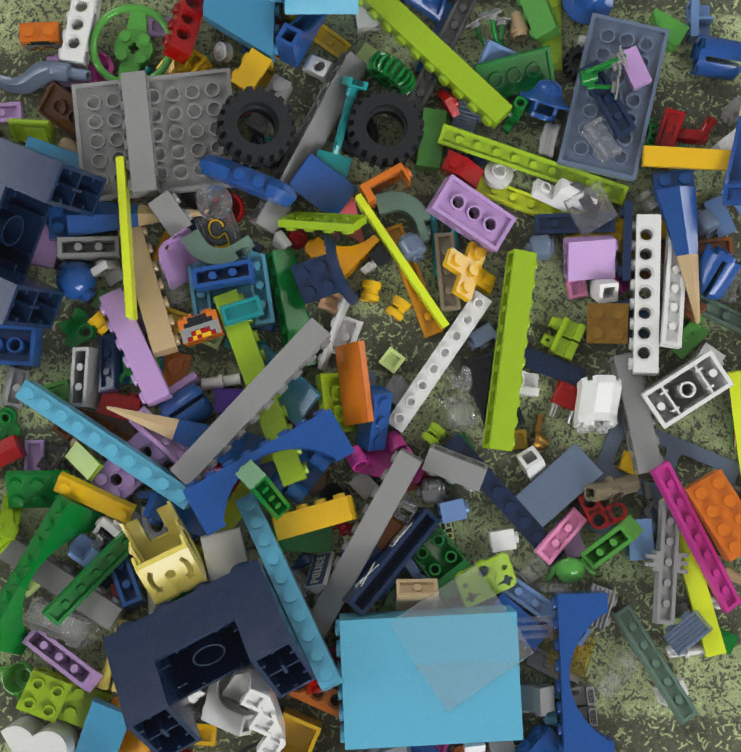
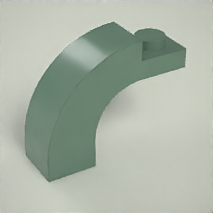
M398 191L383 192L375 195L376 208L380 218L395 213L406 215L413 221L417 233L424 244L429 243V237L432 234L429 225L425 226V223L430 222L431 217L425 211L426 207L417 198Z
M199 229L181 238L186 249L199 262L207 266L239 261L240 255L249 254L253 250L252 248L255 247L249 235L225 248H216L209 245Z

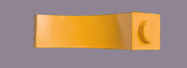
M375 235L357 245H336L338 260L345 279L379 245L380 239ZM318 236L314 240L311 239L305 245V256L309 259L326 254L324 240Z

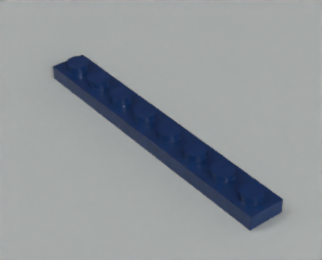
M459 433L443 446L485 463ZM488 467L480 488L528 542L536 548L548 533ZM563 550L551 565L565 553Z

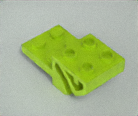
M35 666L17 703L16 709L55 723L58 718L83 728L93 699L96 697L109 702L112 693L96 687L89 693L59 670L54 673L49 668Z

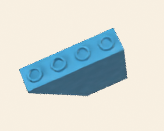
M204 0L203 16L207 24L248 49L254 48L275 62V55H279L275 38L280 31V26L277 24V17H280V5H277V2H269V0Z

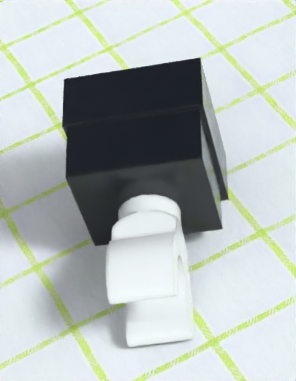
M379 244L368 255L372 260L360 270L367 276L376 266L381 269L391 262L393 258Z

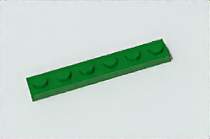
M123 530L42 610V614L57 627L129 555V540Z

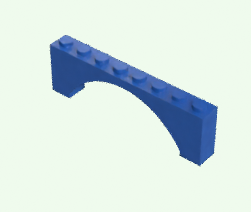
M328 14L299 15L294 21L290 23L285 22L275 38L280 60L298 68Z
M324 408L313 413L314 417L308 421L306 418L295 423L296 428L290 431L288 428L282 430L277 434L278 438L273 441L269 438L259 444L260 448L252 451V449L243 452L240 454L241 459L235 462L233 459L222 464L223 469L217 472L215 469L203 475L205 479L197 483L194 480L185 485L186 489L183 493L207 536L226 526L224 522L226 505L230 493L239 479L235 474L250 459L256 462L260 458L278 451L306 450L327 456L336 463L355 452L330 408L326 411Z
M603 590L554 592V597L551 598L552 610H555V618H552L553 631H556V639H553L554 651H557V660H554V670L558 672V680L555 681V691L559 693V701H556V713L560 714V722H557V734L561 737V743L557 745L558 752H615L614 740L611 736L603 735L582 716L574 701L570 686V665L575 647L586 629L602 614H608L607 593Z

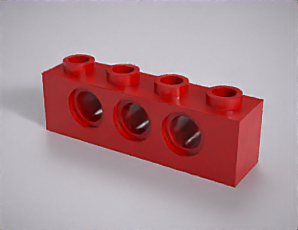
M178 0V3L174 4L171 12L174 16L167 25L169 33L165 35L162 41L164 46L163 55L183 65L190 58L203 17L204 0Z

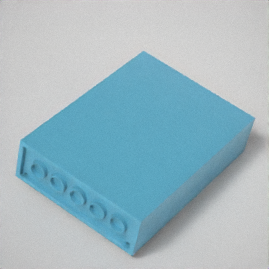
M511 605L367 612L364 616L356 613H339V619L335 620L336 636H340V640H336L337 657H341V661H337V669L344 681L338 685V698L343 700V703H339L340 722L344 721V724H340V742L345 743V750L523 740L517 611Z

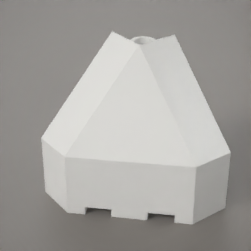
M252 668L232 673V677L223 689L222 695L240 702V705L247 707L250 712L254 713L248 723V728L264 735L257 745L256 752H281L286 745L285 721L276 694L260 673Z

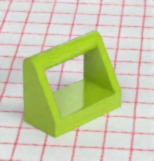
M8 119V125L15 142L23 141L26 143L28 136L55 145L57 128L49 120Z

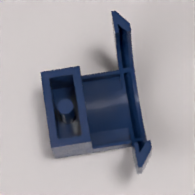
M337 232L324 233L326 254L306 259L290 267L305 304L341 292L350 305L354 306L359 302L360 289L355 292L349 286L340 267L336 251V241L340 236Z

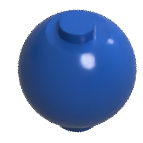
M67 260L58 266L60 270L56 274V285L58 289L65 292V297L72 300L81 299L86 303L97 295L94 290L97 278L93 277L90 265L78 260L72 262Z

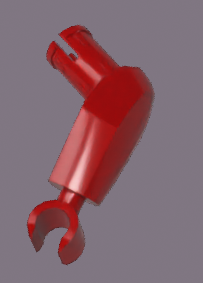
M707 116L699 129L681 128L677 142L689 145L706 144L709 141V134L718 124V121L713 117L711 119V116Z

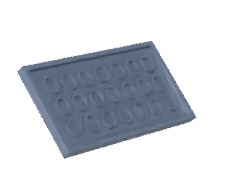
M592 13L579 69L595 60H598L600 64L610 60L611 54L617 55V52L620 51V45L623 50L636 45L652 82L632 91L623 69H621L618 96L637 128L635 131L617 140L587 86L582 87L578 72L557 165L635 182L669 37V29ZM610 69L604 71L611 84L612 81H616V74L611 72Z

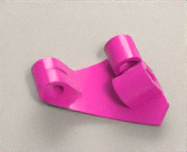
M395 430L387 434L385 450L364 451L359 445L352 447L355 452L347 456L346 459L354 472L381 478L386 468L390 469L393 463L390 459L395 451L399 452L404 448L412 454L414 453L407 446L400 432ZM421 465L411 483L421 482L425 472L422 470Z

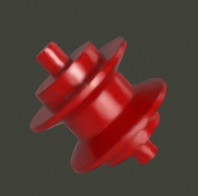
M297 228L295 231H288L287 238L292 243L291 248L301 249L307 244V236L304 229Z
M343 522L336 524L333 530L338 529L340 531L339 536L348 534L350 537L352 535L350 532L352 530L351 526L354 523Z

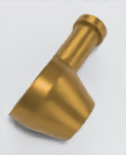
M536 414L534 430L530 434L528 448L533 445L537 451H544L549 444V439L541 434L545 415ZM535 438L534 443L532 444L530 442V439Z

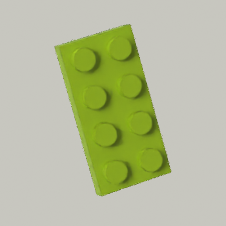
M292 211L278 219V227H283L287 231H295L298 228L304 229L305 232L323 230V233H334L335 231H341L345 235L353 234L354 231L367 223V215Z

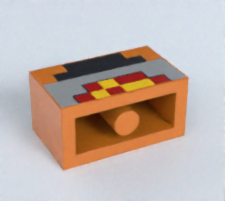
M58 21L19 23V42L26 50L59 49L63 44L62 32L64 29Z
M207 308L202 310L201 314L195 316L188 314L181 317L182 320L177 321L183 344L187 347L226 335L220 314L216 309Z

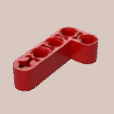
M584 491L577 497L590 525L594 529H604L623 520L627 515V509L622 503H613L603 508L601 502L596 501L592 508H588L584 505ZM614 506L621 507L623 511L621 517L616 518L612 515L611 511ZM595 515L603 516L604 523L602 526H596L593 523Z

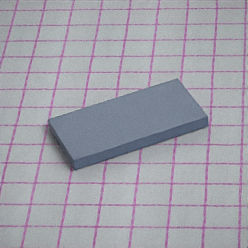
M575 443L524 488L516 498L539 524L544 527L584 491L583 489L586 484L595 482L604 473Z

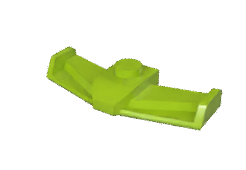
M7 493L4 494L0 513V554L12 541H15L19 533V524L23 508H8Z

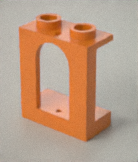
M402 162L359 185L360 193L373 210L376 208V197L374 194L400 179L407 190L410 189L412 173L408 166L404 167Z

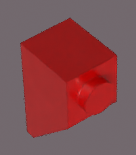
M449 150L440 174L446 177L453 174L470 187L476 189L484 170L469 158Z

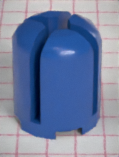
M702 34L698 35L701 38L698 44H693L690 54L693 66L692 71L688 70L689 74L727 81L735 79L741 73V65L733 62H741V42Z
M708 243L698 260L699 295L703 293L704 297L710 300L722 298L740 270L741 260L738 262L737 259L733 258L731 252L717 245L715 248H712L711 244Z
M188 384L173 394V398L155 406L156 410L159 408L162 410L160 416L202 423L213 413L211 402L207 397L201 399L205 396L204 392L199 386L194 384Z

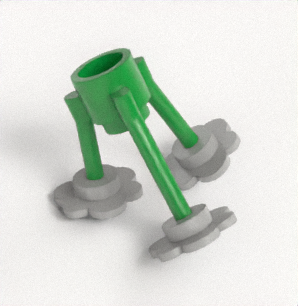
M500 8L489 9L480 13L479 16L481 18L472 21L464 28V31L470 29V31L475 30L484 47L486 42L478 27L481 26L480 22L483 18H486V20H490L494 39L492 41L506 47L504 42V26L507 25V22H511L512 18H497V14L501 13ZM495 25L499 27V33H500V38H499V39H498V37H497V32H496V27H495Z
M621 45L619 46L620 51L617 52V55L611 54L610 60L579 71L582 87L587 86L588 90L611 89V93H614L615 96L614 99L617 100L618 89L620 88L621 64L624 63L626 69L629 68L626 59L627 55L624 53ZM610 69L611 72L617 75L616 81H612L611 85L595 84V82H598L597 73Z

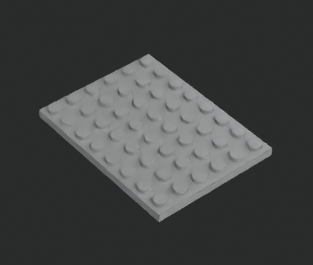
M230 68L148 76L160 194L136 197L130 191V199L159 196L167 190L171 194L173 192L177 194L232 188L202 174L200 160L208 155L232 161V156L230 154L226 156L223 152L224 147L219 145V136L216 135L217 119L222 105L225 104L226 99L230 95H233ZM118 80L71 85L79 168L107 179L99 201L118 200L115 158L117 156H124L125 159H129L128 151L126 152L124 147V139H127V135L122 127V120L125 119V115L120 107V100H123V95L119 91Z

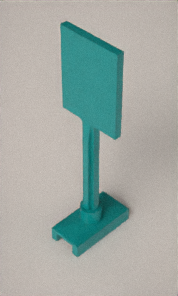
M342 76L341 84L347 86L346 99L332 151L328 152L318 149L316 154L319 160L345 179H347L352 158L340 155V150L354 99L357 98L359 90H367L369 83L354 80L353 77Z

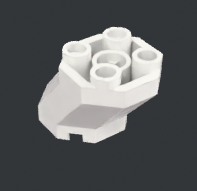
M614 375L592 376L593 380L587 381V377L582 378L577 383V398L573 418L574 428L577 429L579 434H585L589 431H596L597 434H606L608 429L614 428L618 424L617 413L622 389L621 379L618 378L616 380Z

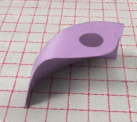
M184 228L163 242L159 248V264L171 290L189 281L187 266L198 261L181 241L182 237L192 232L190 228Z

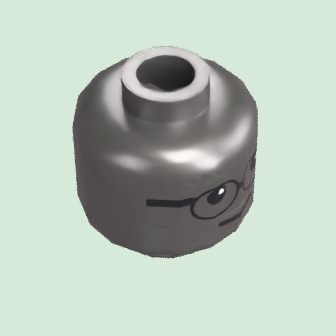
M439 477L424 478L421 485L417 486L418 498H422L424 504L443 502L444 498H447L446 482H443Z

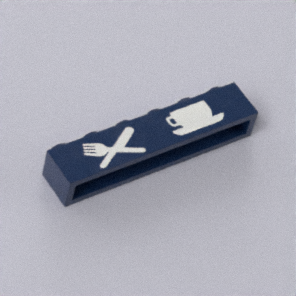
M418 507L342 598V601L356 614L364 616L441 521L428 508Z

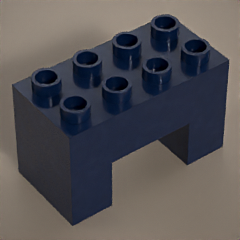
M1 136L0 324L52 329L65 292L27 275L52 205L93 217L107 179Z
M258 559L236 564L232 567L230 573L213 582L205 581L196 585L192 593L176 601H166L159 604L153 613L138 621H128L117 627L115 633L102 639L126 728L152 752H180L201 741L202 739L188 696L251 663L279 699L316 679L272 581Z

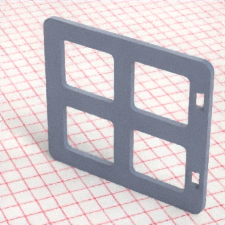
M621 415L617 416L618 424L614 428L609 429L596 461V465L604 474L593 483L600 482L608 476H613L615 479L629 475L613 467V461L625 434ZM654 428L655 434L659 437V446L665 448L663 459L664 461H669L674 470L679 457L683 455L715 469H721L730 484H735L740 470L737 462ZM639 478L640 488L635 493L644 496L641 484L648 481ZM655 481L652 483L648 482L654 502L659 504V500L663 496ZM584 499L586 507L592 508L595 505V502ZM579 504L577 510L587 519L581 505ZM654 508L651 510L652 522L655 521L657 516L656 509ZM593 517V523L596 526L603 525V520ZM587 521L583 528L603 535L615 525L612 524L604 529H594L589 521Z

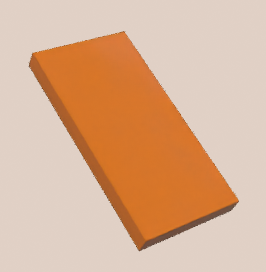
M362 340L335 347L344 426L373 422L374 415L365 342Z

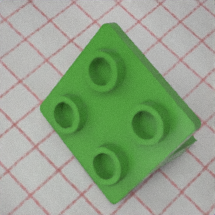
M700 316V323H701V322L704 320V318H703L702 316ZM683 317L682 347L680 349L669 348L680 360L709 334L700 323H693Z

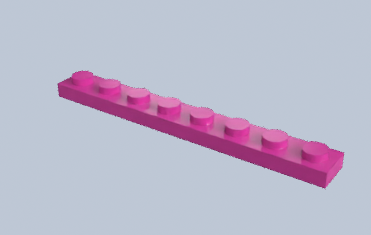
M664 461L652 469L650 473L720 609L724 613H729L741 603V599L671 463Z

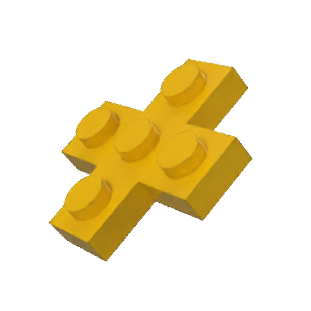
M474 241L468 243L464 255L453 247L449 248L442 264L443 267L457 276L451 293L465 302L471 301L475 288L486 296L491 294L496 280L494 275L482 268L487 251Z

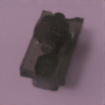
M52 440L47 451L56 455L53 461H50L42 456L36 467L40 470H55L60 465L58 470L67 469L72 471L73 466L69 464L70 461L67 458L62 460L69 445L65 442L61 444Z

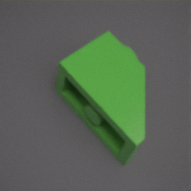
M655 8L649 18L651 26L670 30L665 52L674 53L688 31L689 26Z

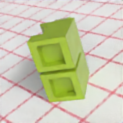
M552 316L547 327L556 330L554 337L544 333L539 343L548 348V352L566 361H571L587 326L573 322L566 317L561 319Z

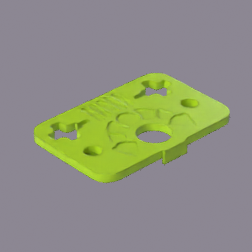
M504 552L486 560L477 561L474 563L475 565L455 575V582L460 596L467 607H471L515 586L517 582L509 556ZM481 566H487L488 572L484 576L478 575V569ZM505 575H507L508 577L512 576V579L509 580V584H506L505 582L501 583L504 580ZM469 592H471L472 594L476 593V596L473 597V601H470L469 599L466 600Z

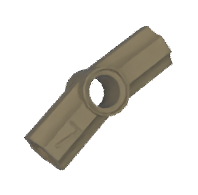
M629 474L615 479L613 476H608L600 482L586 484L583 489L584 498L592 502L608 500L609 503H614L624 495L638 491L640 484L639 478L636 475Z

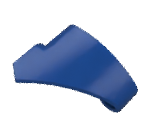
M312 451L302 452L300 458L302 462L306 461L310 472L307 473L308 478L283 487L274 461L260 464V469L269 477L281 493L299 505L333 459Z

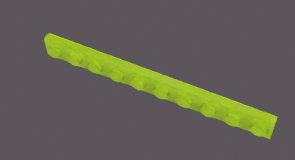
M443 123L437 140L439 144L557 183L561 178L573 183L580 182L585 187L598 194L597 197L619 205L623 204L629 189L628 185L590 172L557 165V161Z

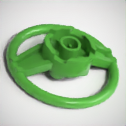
M124 4L107 11L96 22L90 35L89 52L95 69L107 81L120 80V73L143 71L146 65L149 66L153 63L155 47L148 35L147 15L161 25L165 35L169 33L167 20L156 10L140 4ZM130 12L127 30H122L119 33V37L114 44V53L120 62L118 77L109 73L100 62L97 53V41L102 28L108 21L117 15ZM138 48L139 51H135V54L131 52L132 49ZM165 56L160 67L149 76L163 75L168 70L173 59Z

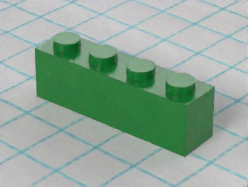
M251 459L239 468L235 475L258 502L278 520L291 507L289 502L269 477Z

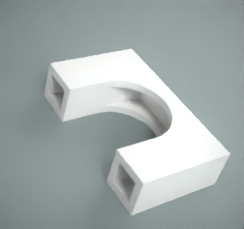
M252 663L241 668V670L252 668L257 671ZM232 674L209 685L206 701L202 708L201 720L238 737L251 735L252 730L248 728V723L254 713L238 707L232 699L222 695V691Z

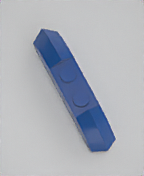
M208 155L200 160L201 173L211 179L282 207H288L297 199L294 188L261 172L213 155Z

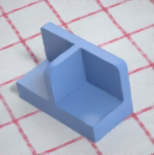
M690 0L686 5V25L689 26L686 32V43H698L701 38L698 36L700 34L710 36V25L714 21V17L710 16V6L699 5V0Z
M81 533L75 539L68 542L67 555L83 567H86L101 552V547L93 541L95 535L90 539Z

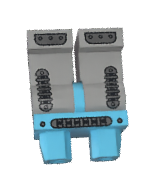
M590 682L570 685L574 701L582 716L591 726H598L597 709L594 706L596 705L594 686ZM554 687L555 711L548 712L542 718L545 725H555L557 728V722H560V714L556 713V701H559V693H556Z

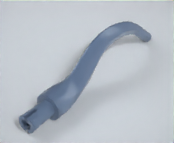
M40 61L33 64L17 77H6L0 74V88L15 94H29L52 81L72 83L73 80L89 82L91 80V71L75 68L72 63Z

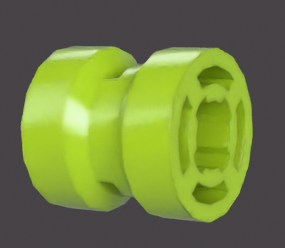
M432 421L429 429L423 432L420 437L429 442L430 445L432 443L439 445V440L444 438L448 432Z

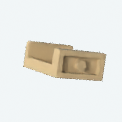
M437 578L396 579L395 611L437 608V600H439Z

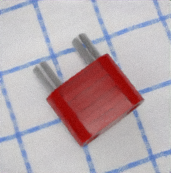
M561 380L558 381L550 401L552 405L548 413L549 417L554 418L558 406L570 410L566 423L573 425V412L575 411L577 398L576 386Z

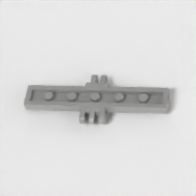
M659 500L656 550H652V554H645V558H652V562H644V566L651 567V571H655L652 623L674 625L677 573L688 574V570L681 569V565L688 566L689 562L682 561V558H689V554L678 553L680 529L665 500Z

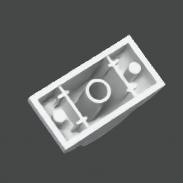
M709 350L671 370L656 380L652 386L640 395L662 428L666 429L733 386L734 383L713 352Z
M24 716L0 731L12 752H75L78 744V735L75 729L64 721H55V723L51 722L44 726L37 718Z

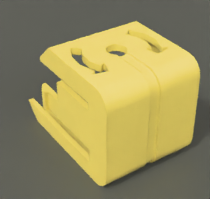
M167 501L166 505L156 509L168 532L152 540L149 539L138 519L126 524H119L129 540L128 550L129 554L133 555L131 561L134 569L156 606L179 596L183 592L186 593L202 582L208 581L202 556L171 501Z

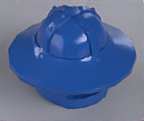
M561 0L565 13L570 19L578 24L589 25L592 13L608 16L613 8L614 0Z
M551 79L540 80L530 91H521L519 93L521 96L529 99L525 112L532 117L554 122L559 109L570 110V107L563 101L562 86L557 81Z

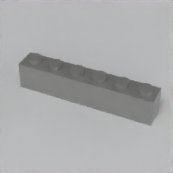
M145 70L120 73L121 80H118V87L123 95V100H120V107L125 115V119L122 120V127L127 135V139H124L125 151H128L129 159H126V167L130 171L131 179H128V187L136 197L160 194L149 77Z
M632 353L615 355L609 359L612 375L616 376V380L618 378L621 379L622 389L619 409L634 475L649 473L664 462L662 454H659L658 446L660 441L654 431L655 418L651 415L650 408L640 395L647 386L646 378L642 375H632V370H628V358H632Z

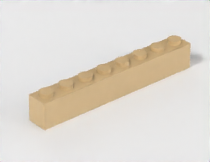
M146 225L133 227L136 296L152 352L155 358L178 352L177 345L181 343L178 333H173L172 326H175L172 314L168 315L166 308L170 306L167 296H162L161 290L164 289L161 278L157 279L156 272L159 271L156 260H152L150 255L154 252L151 242H147L145 236H148Z

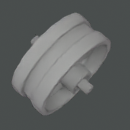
M545 123L541 136L536 137L540 144L538 155L554 159L557 148H559L562 142L560 138L561 124Z

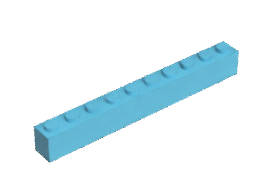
M24 381L14 397L183 510L190 508V504L183 493L186 489L185 484L173 472L36 381Z
M252 493L236 500L235 503L321 690L325 692L343 683L344 681L261 504Z

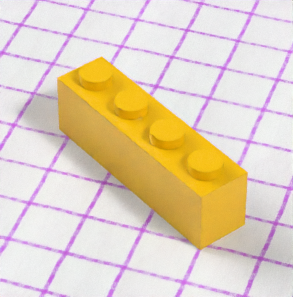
M344 492L333 495V500L330 501L322 498L315 500V505L309 507L305 503L296 506L295 511L290 512L288 509L278 520L271 517L277 540L287 539L357 519L358 515L352 495L345 496Z

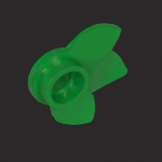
M74 308L73 319H67L59 323L61 330L68 335L64 344L69 347H78L83 342H91L97 336V328L87 322L90 316L84 310ZM86 329H90L91 331L90 335L85 336L84 331Z
M11 407L0 409V440L11 435L20 436L21 427L17 423L18 413ZM5 414L9 416V420H6Z

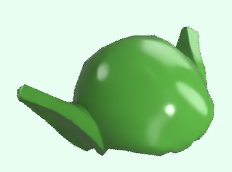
M567 557L553 563L546 581L550 582L555 574H557L563 583L574 584L582 580L585 571L593 576H596L597 573L583 558Z
M27 661L0 666L4 689L10 695L17 697L18 701L34 669Z

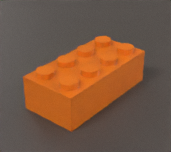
M714 469L683 489L703 528L723 560L731 562L741 556V500L721 469Z

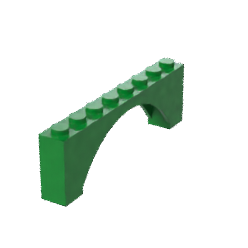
M62 494L57 496L0 592L1 652L23 655L27 648L22 643L28 635L23 623V601L28 585L38 568L54 551L65 543L76 538L81 533L93 532L96 528V521L102 515L105 516V514Z

